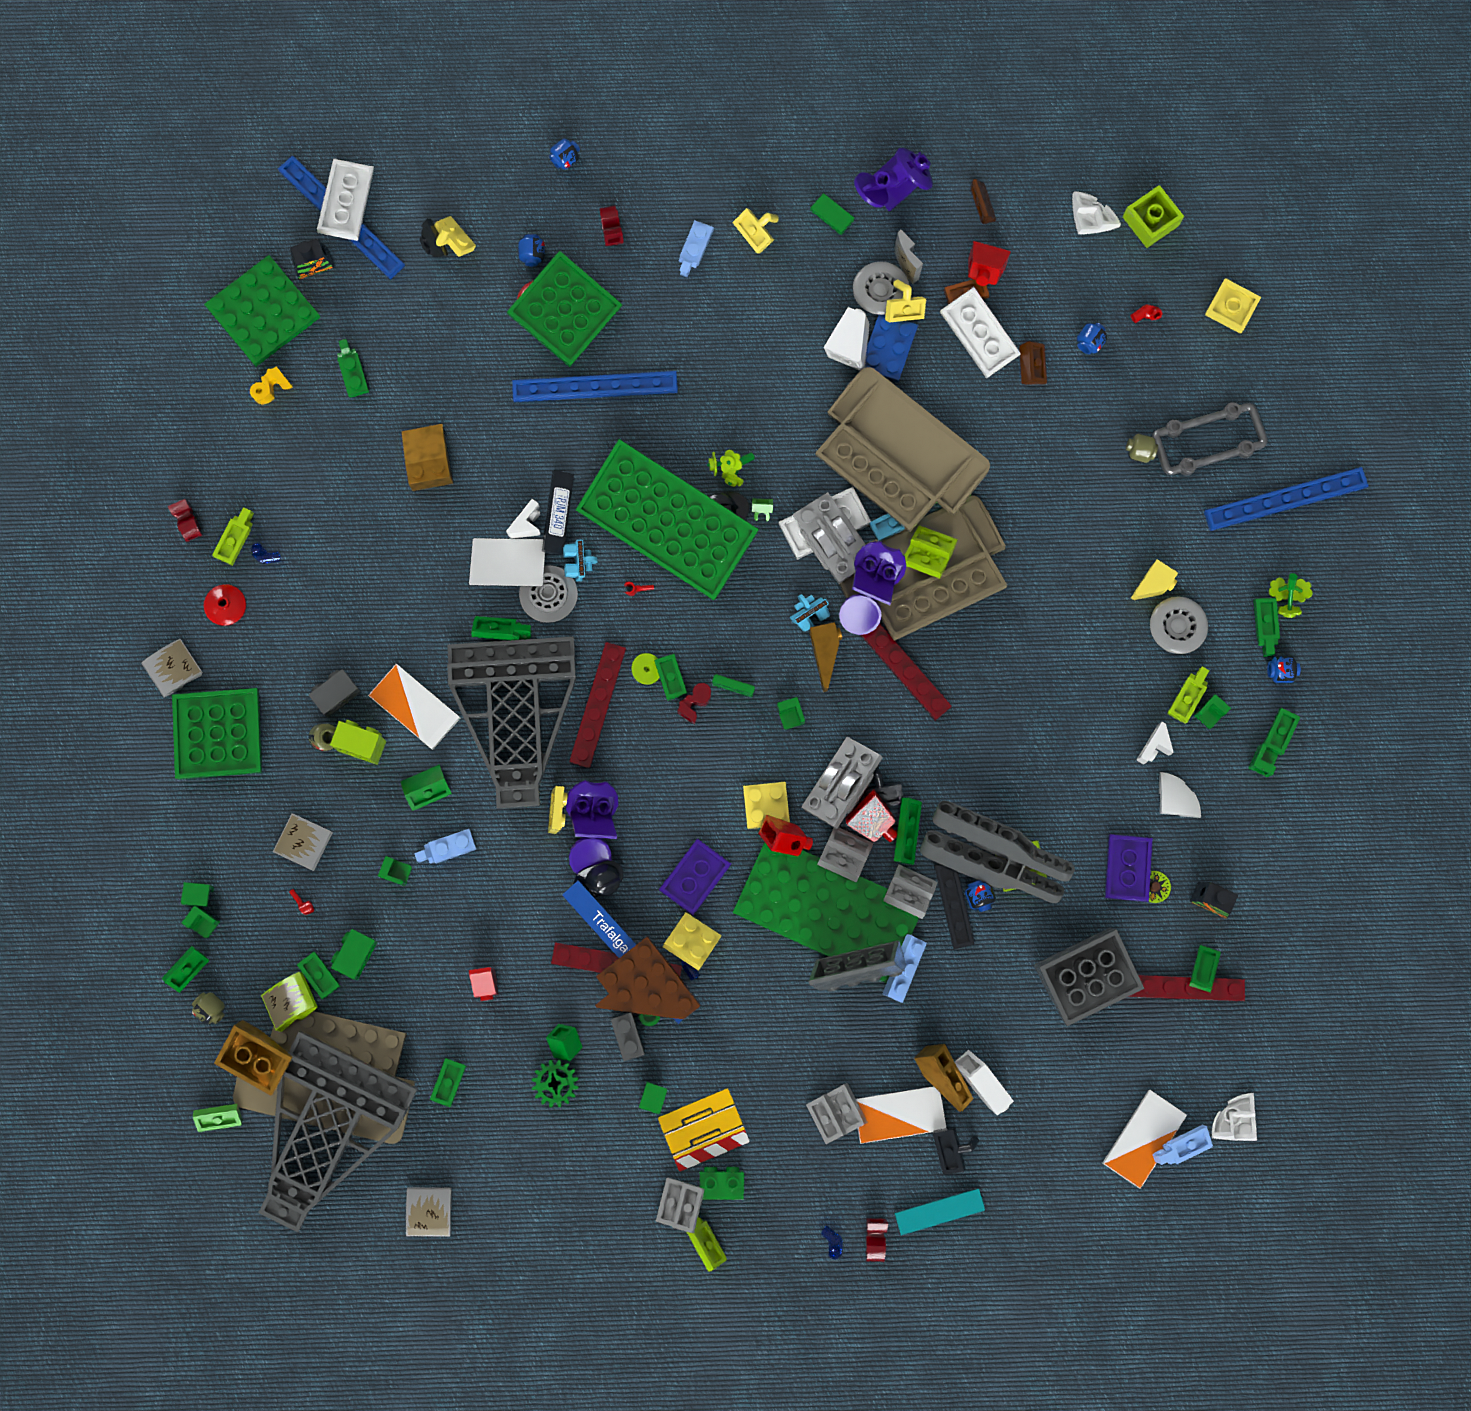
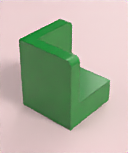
M1215 694L1209 698L1194 716L1208 729H1211L1221 717L1228 713L1231 707Z
M797 697L777 703V710L784 730L805 723Z
M1262 743L1258 746L1248 768L1265 777H1269L1275 772L1276 767L1274 764L1278 754L1266 749L1267 744Z
M385 856L378 877L406 886L412 866Z
M184 882L181 904L192 907L194 905L206 907L208 905L209 893L214 891V887L206 884Z
M195 905L182 921L184 926L193 929L204 938H209L220 923L211 914Z
M558 1024L546 1037L554 1058L571 1061L582 1049V1044L575 1027Z
M647 1082L639 1108L660 1114L667 1089Z

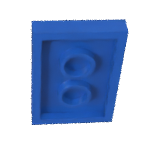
M878 315L867 346L865 368H873L886 379L898 383L918 325L908 321L888 322L885 320V315Z

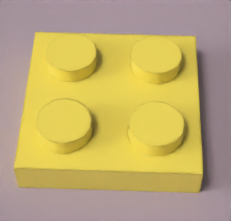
M1225 278L1205 315L1241 334L1261 297Z
M786 782L743 786L747 829L761 828L766 815L790 822Z
M555 786L551 792L548 833L556 834L565 825V814H562V808L567 804V793L564 792V787Z
M685 913L664 943L663 948L699 971L722 935L688 913Z

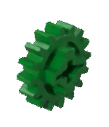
M549 1060L548 1067L542 1063L541 1067L543 1070H535L538 1077L531 1080L536 1082V1086L532 1087V1090L538 1091L535 1098L542 1097L541 1104L543 1105L548 1101L550 1108L553 1107L554 1103H557L558 1107H562V1101L569 1104L568 1097L575 1098L576 1096L572 1092L573 1089H579V1086L574 1085V1082L579 1080V1077H573L572 1075L576 1070L569 1071V1063L561 1066V1060H558L556 1065H554L552 1060ZM557 1069L564 1071L568 1077L563 1078L560 1076ZM549 1071V1077L546 1082L541 1083L543 1075ZM554 1077L557 1081H561L557 1091L554 1087H550V1082H553ZM565 1085H570L568 1092L562 1097L563 1088ZM542 1090L550 1091L554 1099L546 1096Z

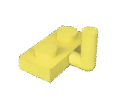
M746 209L732 223L756 253L760 254L774 241L764 226L768 222L777 223L779 217L775 214L766 213L758 220L750 209Z
M451 216L435 223L436 230L439 233L436 240L437 246L448 244L458 257L474 251L476 245Z
M898 279L895 280L893 285L903 291V298L887 300L885 320L888 322L924 319L926 299L924 297L911 298V286Z

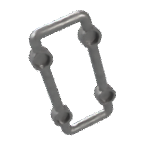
M1232 402L1227 404L1221 411L1184 422L1171 420L1166 427L1155 430L1152 435L1156 444H1158L1157 455L1161 467L1168 475L1181 473L1182 475L1189 476L1196 468L1236 456L1249 458L1254 451L1264 448L1268 442L1258 410L1251 403L1238 405ZM1249 411L1259 438L1258 442L1252 443L1251 441L1244 440L1237 448L1197 460L1184 458L1179 465L1170 467L1160 437L1168 435L1171 438H1175L1181 434L1182 430L1223 418L1233 421L1241 413Z

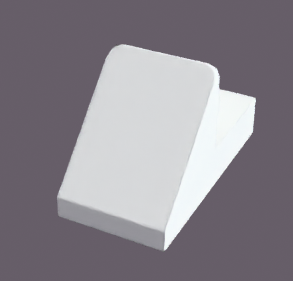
M531 499L506 532L511 539L540 535L539 529L530 523L531 521L534 522L540 515L539 503Z
M1164 722L1157 725L1137 758V761L1143 765L1148 761H1153L1158 753L1155 750L1156 748L1168 756L1173 753L1168 730Z

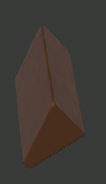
M974 179L970 190L981 223L996 221V216L986 186L981 181Z
M1032 341L1021 344L1019 346L1021 353V383L1025 385L1046 384L1045 344Z

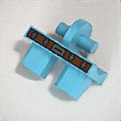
M576 540L574 544H567L563 547L564 558H574L575 564H565V577L582 581V578L585 577L584 565H586V571H592V564L598 563L597 557L591 556V550H585L584 557L583 540Z
M801 594L798 596L800 602L794 605L795 609L800 611L792 615L790 619L803 631H807L814 626L809 618L814 613L819 621L830 616L827 608L829 603L821 597L814 601L815 599L812 595L805 598Z

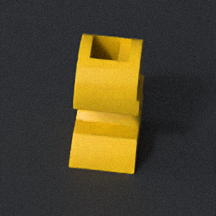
M274 367L267 369L266 374L261 377L262 382H257L251 386L250 394L258 404H268L274 399V384H279L282 389L293 387L280 370Z

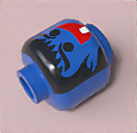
M562 139L551 147L549 158L557 169L562 168L566 170L579 160L578 152L580 149L573 140L570 142L567 139Z
M525 235L518 243L519 260L524 262L526 266H537L538 263L545 259L544 241L538 235Z
M1099 323L1086 324L1077 336L1078 348L1086 354L1098 353L1108 339L1105 327Z
M1275 656L1272 661L1268 662L1267 666L1268 677L1272 678L1275 683H1293L1296 676H1299L1301 672L1300 664L1296 663L1293 656Z
M981 880L968 884V888L965 890L970 908L974 910L979 909V912L991 909V904L996 901L992 886Z

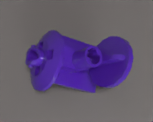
M899 148L896 154L874 175L865 172L859 173L854 179V185L858 194L868 204L879 208L886 206L888 211H891L917 187L924 190L932 188L933 180L929 171L931 163L921 152L916 155L908 149Z
M882 541L870 542L862 546L856 553L852 590L859 592V594L848 597L841 605L839 612L841 624L847 631L853 634H868L876 629L880 624L882 616L881 606L877 600L890 605L894 585L903 578L907 564L902 551L890 548Z
M584 780L576 784L567 795L566 811L571 818L575 836L581 837V839L575 842L569 852V864L576 874L600 862L611 861V850L607 842L602 838L617 839L612 816L618 807V794L614 787L606 781L592 783Z

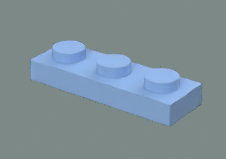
M906 935L901 946L906 962L905 971L899 976H889L882 993L883 995L903 1003L927 944L926 942L912 935Z

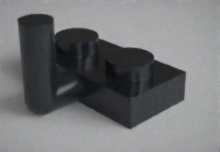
M877 766L873 772L875 786L866 788L860 798V802L874 789L887 807L900 805L903 798L901 782L884 784L883 775Z
M955 1127L934 1130L933 1137L943 1175L964 1172L966 1167L962 1153L973 1152L979 1143L978 1137L973 1136L967 1144L960 1145Z

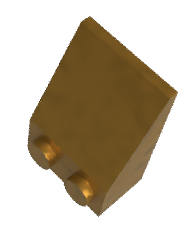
M443 424L402 431L408 483L412 491L453 484Z
M242 1020L233 1026L214 1064L272 1096L293 1056L262 1030Z

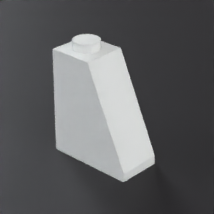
M848 307L824 346L829 358L859 371L865 368L870 325L864 311Z
M968 1050L955 1061L963 1078L997 1116L1001 1112L1006 1111L1009 1105L1014 1102L987 1065L971 1051Z

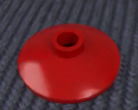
M224 584L214 587L209 591L204 600L206 616L213 623L221 626L236 623L242 618L246 610V599L243 593L232 585ZM226 600V605L221 607L220 602Z

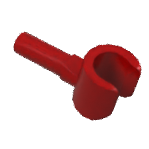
M632 582L624 584L625 587L633 586L632 591L625 592L628 596H634L639 591L654 590V585L635 586Z
M294 889L289 891L297 902L300 912L304 915L314 912L310 901L303 903Z

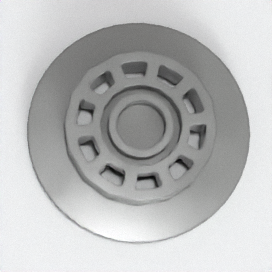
M870 263L863 267L854 279V297L864 310L877 315H886L887 300L903 298V291L897 289L894 285L892 286L891 283L898 279L909 285L906 275L900 268L891 263Z
M549 565L544 566L542 586H520L519 599L524 611L533 619L547 623L565 618L573 610L578 596L574 579L565 577L564 569Z
M1171 597L1160 602L1153 610L1150 618V630L1156 643L1164 650L1175 654H1185L1196 650L1204 642L1208 633V620L1203 609L1195 601L1185 597Z

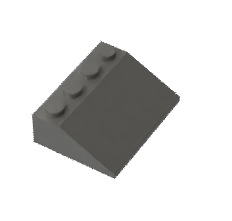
M1108 928L1034 964L1043 986L1066 1026L1144 989L1117 929Z
M897 940L817 959L809 978V984L820 991L827 990L831 992L844 985L852 987L860 984L861 981L869 980V982H874L887 975H890V977L899 976L905 971L906 967L900 942Z

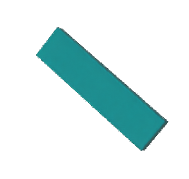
M979 1188L894 1214L900 1235H904L985 1211Z

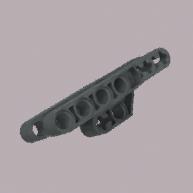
M940 801L932 818L933 822L947 830L948 833L951 834L952 832L962 836L967 841H972L975 846L1008 861L935 830H930L926 833L920 847V852L924 857L974 879L986 882L995 888L1020 889L1051 903L1060 902L1064 894L1063 886L1024 869L1025 866L1064 882L1069 881L1075 872V867L1071 862L1037 848L1022 832L950 801Z

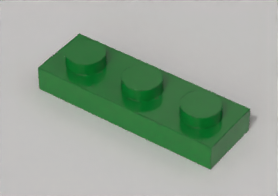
M902 798L894 861L914 865L922 807L921 801Z

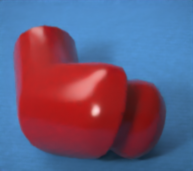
M1144 305L1132 313L1130 317L1134 323L1139 322L1143 318L1157 320L1162 317L1163 312L1156 306Z

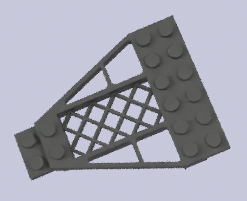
M574 636L448 644V685L495 784L497 809L540 806L539 786L577 679ZM570 680L561 708H540V682ZM517 683L513 689L507 684ZM523 683L531 689L524 699L515 692ZM502 684L510 691L503 700L494 694ZM486 685L488 711L486 713L467 714L456 688ZM533 693L534 708L526 702ZM513 694L521 700L514 710L505 703ZM493 696L500 702L495 709L493 707ZM523 704L532 710L525 720L516 713ZM503 705L511 711L504 721L495 715ZM559 713L546 754H543L541 716L543 714ZM534 714L536 730L527 723ZM513 715L522 721L515 731L506 724ZM494 717L501 723L496 730L494 728ZM488 718L490 758L486 756L470 719ZM525 724L534 731L526 741L517 734ZM503 726L512 732L505 742L496 736ZM535 735L537 751L529 744ZM514 736L523 742L516 752L507 745ZM495 738L502 743L497 751L495 749ZM526 745L535 752L527 762L518 755ZM504 747L513 753L506 763L497 757ZM537 756V763H531ZM515 757L519 758L524 763L509 765L515 759ZM496 759L503 765H496Z
M302 1031L298 1032L288 1052L293 1058L277 1088L271 1177L269 1179L268 1194L258 1212L296 1232L300 1231L309 1211L399 1129L418 1090L417 1087ZM285 1077L312 1090L301 1115L283 1106ZM318 1094L323 1095V1097L317 1098ZM326 1099L330 1111L319 1114L316 1102ZM331 1099L344 1106L334 1109ZM311 1108H313L315 1116L307 1118ZM346 1108L349 1121L339 1124L335 1112ZM351 1109L356 1111L354 1117L352 1115ZM282 1113L296 1119L297 1124L280 1156ZM331 1114L335 1126L324 1129L321 1117ZM361 1115L391 1128L371 1149L352 1140V1134ZM316 1119L320 1131L310 1134L306 1122ZM350 1124L345 1136L343 1137L340 1127ZM302 1127H303L305 1136L300 1137V1138L297 1139V1137H298V1135H299V1133H300V1131H301V1129H302ZM336 1128L340 1140L329 1144L326 1132ZM321 1134L325 1146L315 1149L311 1137ZM307 1139L310 1151L300 1154L296 1142ZM340 1144L335 1156H333L331 1147ZM346 1146H351L364 1153L335 1182L331 1181ZM292 1148H293L294 1153H295V1156H294V1157H291V1158H288V1156H289V1154H290V1152H291V1150H292ZM326 1149L330 1161L320 1164L316 1152ZM312 1154L315 1166L305 1169L301 1157ZM297 1159L300 1171L291 1174L286 1162ZM331 1164L324 1177L321 1167ZM317 1169L320 1181L311 1184L306 1172ZM302 1174L303 1179L297 1177V1175Z

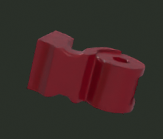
M616 206L599 208L605 245L611 246L624 243Z
M183 499L167 506L171 514L178 520V530L186 542L203 535L188 500Z
M697 684L694 686L693 696L687 695L685 699L679 702L678 714L694 725L696 724L697 716L691 707L693 705L706 706L709 703L711 689L708 684Z
M866 1219V1261H885L886 1238L884 1233H887L888 1229L887 1219Z

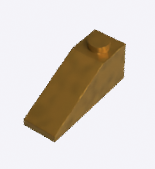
M835 622L811 627L809 631L823 692L828 691L840 643L839 640H842L841 630L836 628Z
M945 1044L925 1046L914 1058L923 1076L959 1112L963 1111L974 1099Z

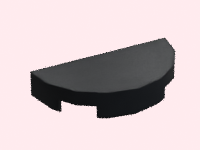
M426 219L421 226L423 227L422 237H420L422 248L428 255L430 254L433 257L439 258L449 255L444 245H436L439 234L432 219Z

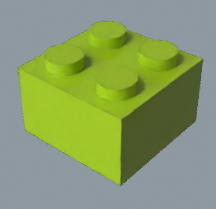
M1160 185L1128 206L1123 215V219L1146 248L1176 229L1184 218V215Z
M346 720L345 723L339 721L330 746L338 752L378 765L386 744L382 734L370 727H366L364 730L358 726V723Z

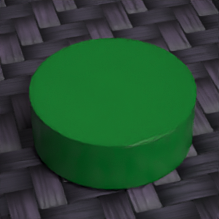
M639 1014V1019L646 1026H654L659 1022L660 1016Z

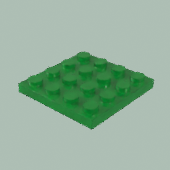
M559 251L510 307L507 314L565 364L571 367L619 311L622 304Z
M270 255L204 304L255 367L321 318Z
M258 688L172 695L175 779L262 773Z

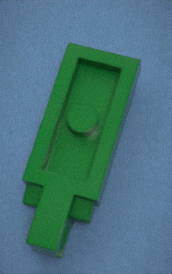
M347 339L340 340L341 352L337 353V359L349 398L369 393L356 349H350Z
M1254 599L1258 646H1262L1263 657H1272L1275 655L1274 645H1278V640L1280 639L1277 599Z
M481 616L474 617L471 631L472 637L503 640L531 639L532 633L531 625H522L516 622V619Z

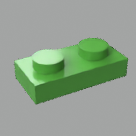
M238 1104L193 1110V1120L198 1132L242 1125V1116Z

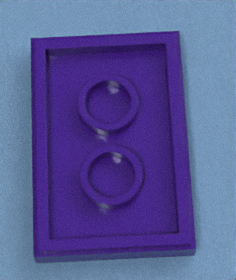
M1109 834L1105 886L1106 899L1149 902L1153 838Z
M697 838L660 887L659 891L691 915H694L731 866V863Z

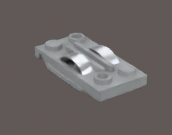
M827 492L794 513L793 517L802 529L801 534L824 569H829L837 583L840 584L855 574L854 561L856 553L865 543L843 510L838 508Z
M846 737L801 808L837 829L846 814L852 812L874 778L873 772L883 757Z

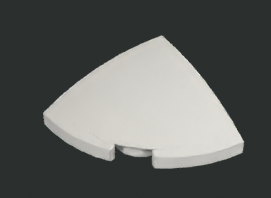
M1074 192L1072 194L1073 213L1078 234L1104 232L1118 228L1121 224L1111 208L1107 205L1104 207L1101 203L1096 202V197L1082 192Z
M1160 772V814L1201 818V809L1195 793L1180 778Z
M1254 1093L1243 1094L1228 1101V1106L1222 1112L1219 1111L1214 1119L1212 1138L1257 1141Z

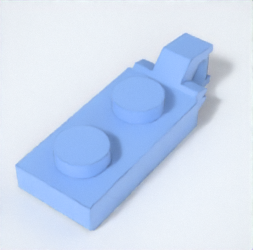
M694 221L680 254L679 262L682 263L680 275L688 277L691 268L699 266L713 233V227Z
M466 829L428 842L429 844L424 845L425 850L414 854L418 863L429 860L430 864L439 863L474 851L476 846L470 829Z
M1201 1125L1162 1145L1163 1149L1153 1153L1155 1162L1160 1163V1165L1167 1162L1168 1164H1179L1212 1148L1213 1145L1207 1126Z

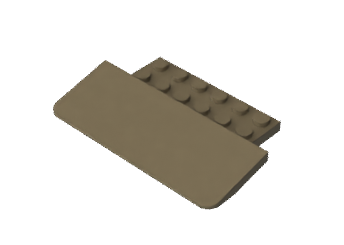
M870 367L862 369L827 412L840 425L815 453L818 458L909 532L913 530L936 502L954 516L990 470V463L986 457L878 371Z
M969 496L954 516L942 508L923 517L911 532L905 529L882 541L890 548L900 549L905 555L910 546L911 538L919 525L958 539L952 556L940 579L907 566L903 578L894 585L891 604L888 605L877 600L881 606V619L894 641L1007 588L1004 578L991 558V555L1004 550L1005 544L987 509L977 496ZM854 575L839 584L846 599L852 595L859 594V592L852 590Z
M313 1011L303 1020L296 1019L282 1032L276 1031L273 1026L270 1038L285 1051L289 1052L298 1032L302 1031L396 1077L407 1033ZM237 1077L233 1100L240 1108L275 1116L277 1088L273 1095L270 1096ZM285 1077L283 1106L301 1115L312 1090ZM396 1077L415 1086L416 1081ZM318 1094L317 1098L323 1097V1095ZM326 1099L316 1102L319 1114L330 1111ZM331 1099L334 1109L344 1106ZM311 1108L307 1118L315 1116L313 1108ZM346 1108L335 1112L339 1124L349 1121ZM351 1109L352 1115L354 1117L356 1111ZM409 1109L399 1129L385 1143L395 1144L402 1139ZM282 1113V1118L297 1121L296 1119ZM331 1114L321 1117L324 1128L335 1126ZM361 1115L352 1135L380 1141L391 1128ZM316 1119L306 1122V1124L318 1126ZM350 1124L341 1126V1131L346 1133Z

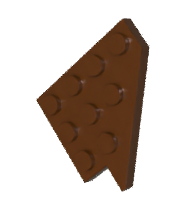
M649 936L596 976L609 993L595 1005L597 1008L685 1019L701 1006Z

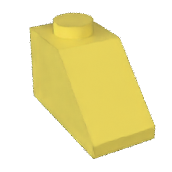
M1156 560L1131 598L1137 600L1163 595L1167 590L1171 591L1177 583L1175 577L1178 572Z

